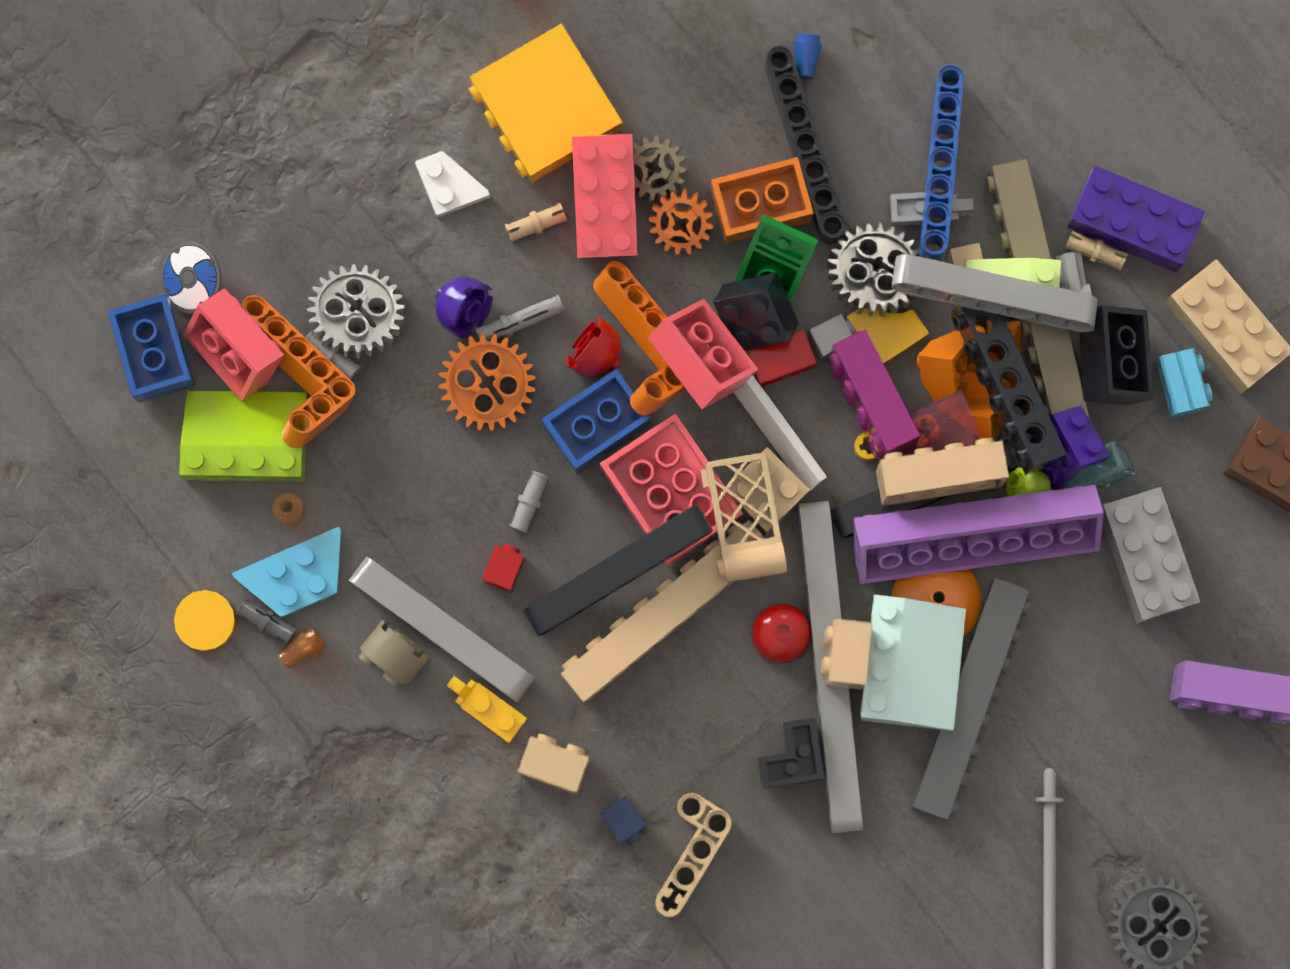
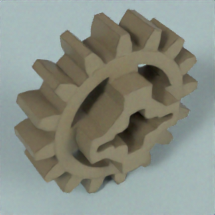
M655 135L652 143L647 137H644L643 146L637 143L633 144L636 150L633 154L635 190L640 188L639 197L641 198L650 193V200L656 201L658 194L660 196L664 195L668 199L667 191L675 190L678 193L675 185L677 183L685 184V181L680 176L681 173L688 172L687 168L681 167V163L685 162L687 158L677 155L681 150L680 146L677 145L670 148L672 140L668 138L662 144L660 136ZM658 149L654 155L642 156L648 150ZM670 156L674 161V171L670 170L668 165ZM651 163H658V166L662 168L661 172H655L652 175L653 171L649 169ZM637 165L641 167L643 173L641 181L637 175ZM664 179L669 181L660 188H653L659 181Z

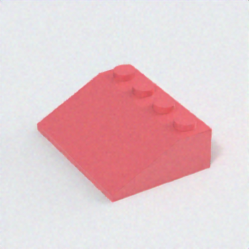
M676 413L600 463V469L645 535L688 508L699 505L713 532L663 562L667 568L717 534L710 488H703L700 469H706L705 462H708V460ZM713 469L715 480L725 487ZM716 486L717 495L719 497L723 491ZM727 493L719 502L720 510L730 517L739 507L735 500ZM742 510L738 512L734 520L743 515ZM722 517L723 528L728 522L724 517Z

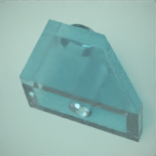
M1115 441L1104 445L1110 457L1105 462L1082 469L1068 483V487L1096 485V489L1111 486L1137 474L1126 446Z

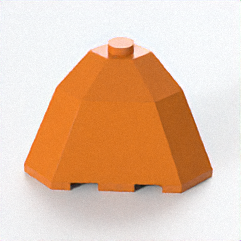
M1021 321L1006 322L1021 355L1023 349ZM975 326L979 333L986 334L982 326ZM955 330L930 341L917 357V368L920 369L922 384L942 412L981 439L993 438L995 441L1002 432V423L998 414L994 413L990 407L989 395L985 386L981 385L977 379V368L972 358H969L965 353L964 340L960 331ZM988 352L990 359L998 361L996 354ZM1000 379L1001 384L1005 388L1011 389L1010 383L1007 380Z

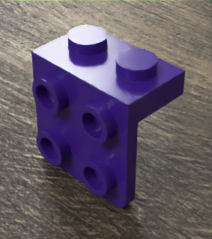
M1082 405L1054 413L1050 416L1051 422L1067 454L1058 463L1043 468L1054 490L1064 489L1082 469L1105 462L1110 457ZM1033 436L1029 440V442L1036 444V440Z

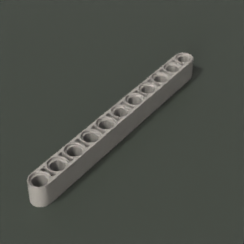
M829 501L799 503L798 516L808 615L812 632L811 644L830 828L832 834L862 831L863 823L849 688L825 686V678H820L822 659L828 657V648L823 647L825 629H827V626H831L835 619H841Z

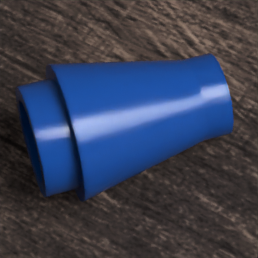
M797 34V39L793 41L799 77L814 78V71L823 45L820 43V36Z

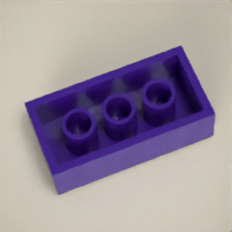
M1094 165L1086 179L1067 228L1096 240L1100 239L1104 241L1103 243L1177 273L1184 265L1205 211Z

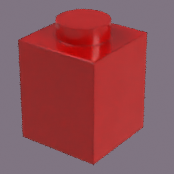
M505 543L503 547L495 545L482 577L483 582L512 593L525 560L524 556L519 554L521 550Z

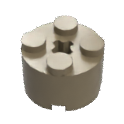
M382 619L361 645L360 650L362 652L358 657L372 668L374 666L381 668L384 671L382 677L393 686H408L429 660L430 655L426 653L420 655L423 650L421 646L398 628L392 630L390 627L387 628L390 623Z

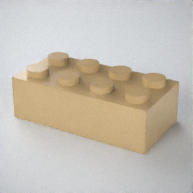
M1217 259L1170 295L1164 302L1240 394L1244 393L1290 355L1289 344Z
M984 438L975 441L976 445L964 447L963 443H952L946 445L945 450L933 452L932 447L915 450V455L903 456L902 452L884 455L885 459L880 460L876 469L882 506L1001 488L1009 477L1002 441L994 442L993 438Z

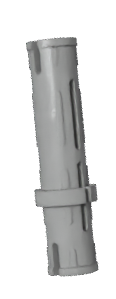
M557 294L552 298L531 305L511 315L505 316L503 314L499 316V320L480 328H475L479 338L480 334L483 333L486 341H490L493 334H496L497 339L506 335L509 338L514 336L513 333L559 313H564L565 309Z

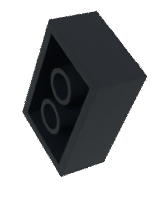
M1105 305L1098 306L1094 330L1091 332H1079L1084 401L1132 405L1154 399L1147 310Z

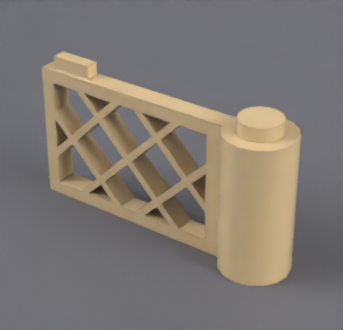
M766 452L705 462L706 469H700L703 488H710L722 557V559L716 560L719 578L725 577L726 583L787 573L785 552L780 535ZM760 460L762 474L755 482L741 471L747 462ZM742 463L738 470L732 466L734 464ZM726 466L735 475L728 485L724 487L715 480L713 468ZM737 476L753 485L744 499L728 490ZM762 478L764 479L765 488L759 485ZM716 486L723 491L719 497L717 495ZM755 488L767 495L768 503L762 512L746 502ZM725 493L741 503L731 517L720 510L719 502ZM743 505L758 515L749 530L734 520ZM768 507L770 512V518L764 515ZM722 517L728 520L724 528L722 523ZM762 518L772 525L774 537L761 539L752 533V530ZM731 523L746 533L740 543L726 545L724 532ZM748 536L755 539V541L745 542Z

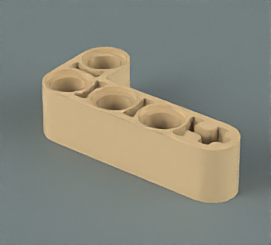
M695 793L683 795L677 805L679 816L698 829L655 900L658 912L666 917H673L682 910L731 828L729 814ZM694 799L699 803L700 811L697 815L688 816L683 812L682 805L685 800ZM720 815L725 819L726 827L722 832H714L710 829L709 819L712 816ZM704 841L709 845L710 853L707 858L699 859L694 856L692 848L696 842ZM687 867L693 871L694 880L690 885H681L677 881L676 874L679 869ZM672 882L678 889L687 891L684 897L678 893L674 901L678 905L675 910L670 908L666 912L662 909L664 904L660 900L663 896L668 898L671 895L673 889H669L668 885Z

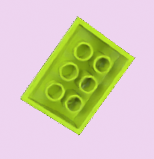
M187 391L180 444L179 475L184 480L305 482L306 445L301 448L288 446L282 439V430L289 415L308 399V393L255 392L241 401L233 391Z

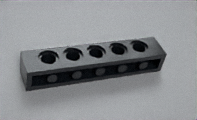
M956 305L951 311L952 324L956 331H960L964 340L965 353L969 358H972L977 368V379L981 385L985 386L989 395L990 407L994 413L998 414L1002 423V433L1011 442L1016 464L1023 469L1025 475L1058 463L1067 454L1003 316ZM975 325L982 326L986 334L979 333ZM988 352L996 354L998 361L990 359ZM1000 379L1007 380L1010 383L1011 389L1005 388L1001 384ZM1013 406L1019 407L1023 411V416L1017 415L1013 410ZM1025 433L1033 435L1036 444L1029 442Z

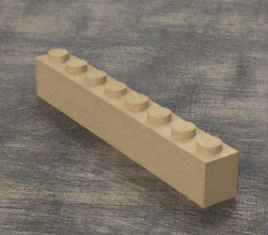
M748 520L744 524H742L741 521H738L739 524H741L748 530L752 526V522L750 520ZM733 525L726 532L729 535L725 539L726 545L740 543L746 533ZM754 527L752 533L761 539H765L757 528ZM748 536L745 542L755 541V539ZM717 540L703 550L705 556L697 563L692 559L680 569L682 575L675 581L669 578L656 589L659 594L649 601L645 597L633 607L635 613L627 620L622 616L609 627L612 632L604 639L600 635L593 639L586 646L588 652L582 657L578 658L577 655H574L562 665L564 671L561 673L562 678L584 704L733 583H726L725 577L719 578L716 560L722 559L720 544Z

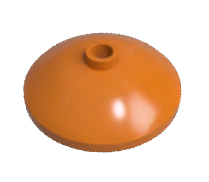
M970 569L896 579L891 592V597L907 598L966 609L963 637L976 624L982 607L981 589ZM934 593H941L944 596V601L936 603L933 599Z

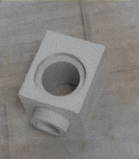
M842 314L810 329L808 338L822 362L830 358L834 343L856 334V330L849 319L845 321Z

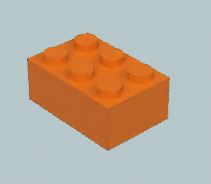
M798 157L711 179L710 190L725 244L752 238L763 214L790 227L812 222L814 213Z

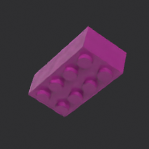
M866 329L834 343L832 353L829 356L831 360L828 363L830 371L835 379L840 378L844 386L842 394L849 406L854 405L858 414L855 416L860 430L869 433L871 441L868 444L873 456L876 459L880 457L883 460L886 454L902 452L905 455L916 450L920 434Z

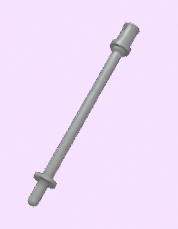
M1047 768L1043 774V797H1036V802L1043 803V969H1056V804L1064 802V798L1056 797V773L1054 769Z

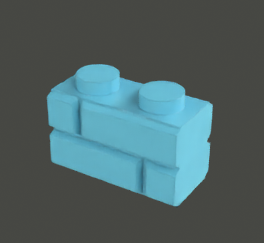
M1194 348L1162 355L1155 361L1171 418L1201 412L1210 406L1209 401L1213 400L1210 385L1203 382L1201 373L1205 371L1204 362L1201 355H1196Z

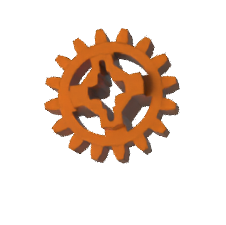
M683 189L682 195L677 196L675 190H671L670 199L662 195L660 196L662 205L654 204L652 206L657 215H650L649 221L656 225L652 226L649 231L650 233H658L655 239L656 244L662 241L665 242L664 251L667 252L670 247H674L675 254L679 255L681 248H685L686 252L691 254L693 245L698 249L702 248L701 238L709 240L710 235L705 230L713 229V223L707 221V219L713 216L712 211H704L708 203L706 200L700 203L697 202L698 193L688 197L687 189ZM676 203H685L691 206L689 208H681ZM665 211L669 218V223L662 228L661 217ZM700 215L701 227L697 233L693 226V221ZM677 216L680 219L687 218L685 228L682 225L675 226ZM681 236L684 237L686 240L678 241L672 239V237Z

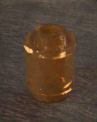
M283 493L273 502V514L283 525L293 527L299 525L304 520L306 507L297 495ZM293 504L291 512H283L287 505Z

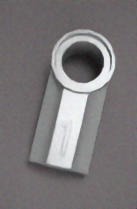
M1070 252L1056 256L1055 260H1061L1059 288L1092 295L1090 285L1086 284L1081 253Z

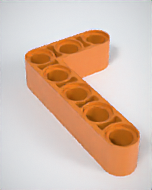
M617 261L610 262L594 280L593 288L600 299L659 369L658 372L648 377L630 397V404L633 410L638 414L647 416L685 393L687 389L648 339L659 324L667 318L666 314L624 264Z
M256 295L246 297L241 307L251 318L258 322L261 330L279 346L280 351L284 354L278 366L311 396L289 415L282 430V439L288 446L301 448L347 410L355 394V385L265 299Z

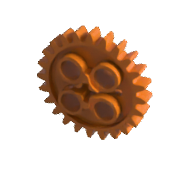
M482 333L480 334L479 342L476 343L469 336V346L465 347L461 342L457 343L460 350L458 354L449 350L448 353L453 358L452 362L442 361V364L448 368V371L438 374L446 379V383L438 385L440 389H447V394L442 396L441 400H450L452 402L446 410L452 411L457 409L456 420L461 419L463 416L467 417L465 425L467 427L474 420L477 421V430H481L483 424L487 423L490 431H493L494 422L497 421L502 428H505V418L508 417L511 421L516 422L514 412L518 411L524 414L525 410L521 406L522 402H532L525 395L526 392L535 391V388L528 386V381L536 379V376L527 375L526 372L533 367V364H523L522 361L526 358L527 353L517 355L516 351L519 345L515 344L511 348L507 347V337L501 343H497L496 334L492 335L490 341H486ZM488 352L496 354L499 359L498 366L493 370H488L482 365V358ZM471 360L476 361L485 376L489 377L492 375L495 380L492 382V386L503 399L504 403L502 405L496 401L487 387L480 388L479 384L482 382V379L471 366ZM463 370H469L474 375V382L469 387H462L457 381L458 374ZM505 377H511L516 382V389L511 394H504L499 388L500 381ZM481 394L488 395L492 400L491 408L486 412L479 411L475 406V400Z

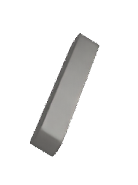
M906 254L896 257L892 289L897 292L1076 332H1091L1095 328L1098 299L1092 295Z
M365 557L348 580L516 703H518L534 681L535 677L369 557Z

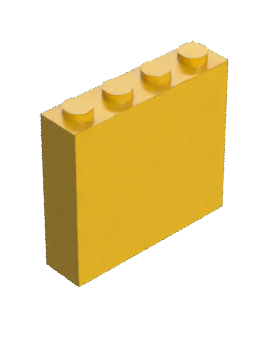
M562 23L470 76L472 86L468 88L470 94L477 104L483 103L487 110L483 113L492 129L497 126L502 134L499 137L500 143L507 153L513 152L517 159L514 162L517 171L522 178L527 176L531 183L573 159L572 136L611 135L623 130L622 120Z

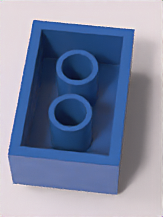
M166 294L108 311L131 395L138 403L196 386L172 301Z
M617 369L541 419L543 427L576 474L651 424V417L649 415H641L633 410L630 404V397L633 391Z

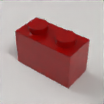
M795 330L789 342L747 350V355L759 369L754 374V378L762 388L815 369L816 361L804 330L799 332Z

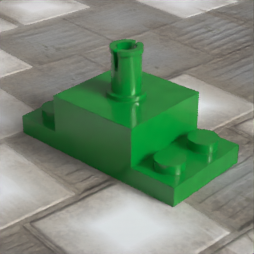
M763 214L735 281L777 272L789 302L792 304L819 240Z

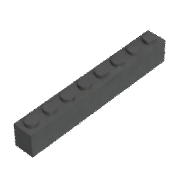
M996 577L991 581L960 667L954 731L938 729L914 795L911 809L943 821L948 820L949 815L955 816L960 803V799H957L956 795L959 787L965 788L971 772L966 769L970 758H976L981 744L980 741L976 740L980 729H986L991 713L986 712L990 700L996 701L1001 688V684L997 683L1000 672L1006 673L1011 660V656L1007 655L1010 644L1015 645L1021 632V627L1017 626L1021 615L1026 616L1032 599L1027 598L1028 589Z

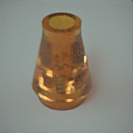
M313 627L309 630L303 629L279 653V657L282 663L289 669L293 665L320 655L321 650L326 645L320 634Z

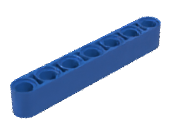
M953 64L945 65L939 70L935 85L919 247L920 257L941 262L945 259L949 244L964 84L963 71ZM952 80L956 85L948 86L943 81ZM950 107L953 109V112L945 113L940 108ZM947 134L951 139L941 140L937 135ZM944 161L948 164V167L940 168L935 162ZM940 188L946 194L939 196L934 194L932 190ZM938 216L943 219V222L933 223L929 218ZM937 244L941 250L930 251L927 245Z

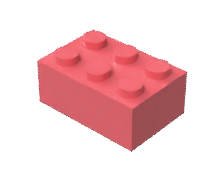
M225 288L197 306L183 334L241 401L269 383L284 356L279 346L269 339L261 330L258 322L244 311L239 301L231 296Z
M704 298L665 318L648 337L649 341L702 410L740 389L759 370Z

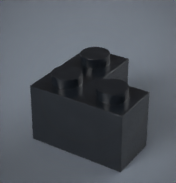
M815 718L784 722L783 731L787 753L759 757L757 759L762 790L825 779Z

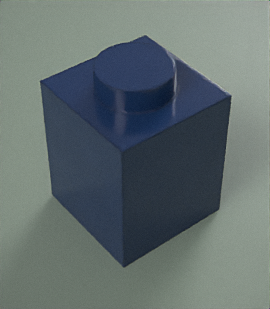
M625 795L600 812L621 844L627 840L629 845L645 835L642 829L646 827V824Z

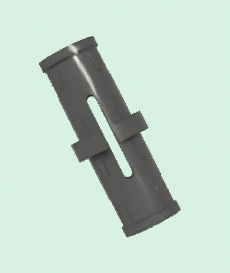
M247 598L242 600L235 615L256 626L257 631L262 634L266 632L286 646L292 641L297 631L296 628L275 617V613L271 610L267 612Z

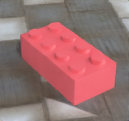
M632 134L572 136L577 258L637 255Z

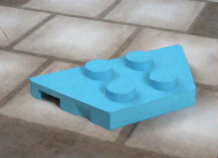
M340 527L334 528L235 571L232 575L280 617H287L338 594L342 530Z

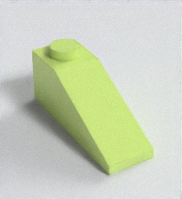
M1040 258L966 260V267L1058 288L1060 286L1061 260Z

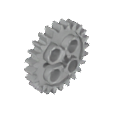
M352 264L350 272H346L343 266H340L339 275H336L331 270L328 271L329 281L320 277V288L313 286L312 295L314 297H308V306L310 308H307V317L311 318L309 319V328H316L314 330V338L323 336L322 346L325 347L330 343L333 344L332 353L334 354L340 348L344 349V357H347L350 351H354L356 358H359L363 350L371 357L372 348L375 347L378 351L382 352L383 342L392 345V335L399 336L400 328L398 326L403 325L404 317L401 315L404 314L405 306L400 305L403 296L402 294H396L397 285L388 286V275L379 279L378 269L372 274H368V267L365 265L361 272H357L355 264ZM351 289H358L359 291H361V293L358 295H352L348 293V291ZM377 307L381 308L384 312L376 314L370 310ZM330 309H338L341 311V313L338 315H331L327 311H329ZM358 327L363 329V332L355 334L350 329Z

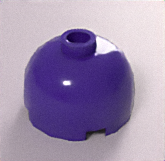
M458 277L442 286L436 295V316L442 327L462 339L473 335L470 330L473 329L475 324L481 327L490 313L493 297L488 295V290H491V287L471 277Z

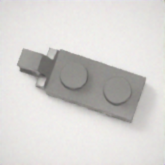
M945 191L933 192L934 194L939 196L946 194ZM925 192L890 195L892 226L922 225ZM953 194L951 222H958L959 217L973 216V198L957 199V194ZM938 216L929 218L933 223L943 222V219Z

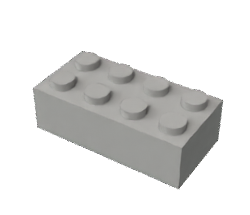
M1161 487L1102 505L1104 512L1103 527L1136 624L1200 603Z

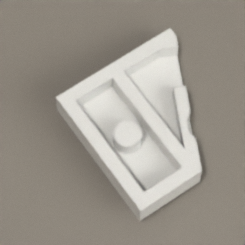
M443 151L415 161L437 218L490 198L488 190Z

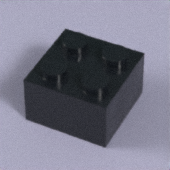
M777 272L725 283L713 301L721 321L744 351L789 342L799 324Z

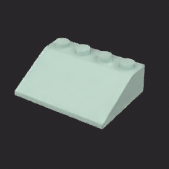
M874 595L867 681L864 687L861 711L862 721L954 731L966 609L907 598Z

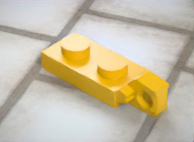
M453 676L447 684L448 688L459 695L455 702L460 705V708L509 744L527 720L525 716L472 679L466 685Z

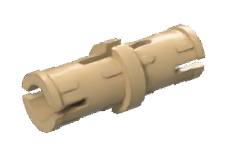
M559 203L538 213H535V211L530 212L528 217L506 224L505 227L511 242H515V240L535 232L537 235L541 234L543 229L563 221L565 222L567 218Z
M1075 231L1071 232L1065 246L1066 249L1088 257L1091 262L1095 263V261H1098L1121 271L1126 260L1125 258L1128 253L1103 244L1104 241L1100 239L1095 241Z

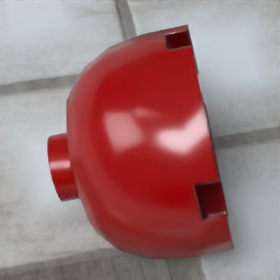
M597 317L598 324L591 321L572 345L576 349L573 358L567 355L565 365L583 377L595 378L602 376L607 371L612 372L619 366L622 360L619 356L622 347L621 338L618 332L601 317Z
M785 603L770 605L760 611L753 622L751 630L752 645L757 653L768 662L778 664L792 663L802 657L810 645L812 636L810 622L805 614L793 605Z

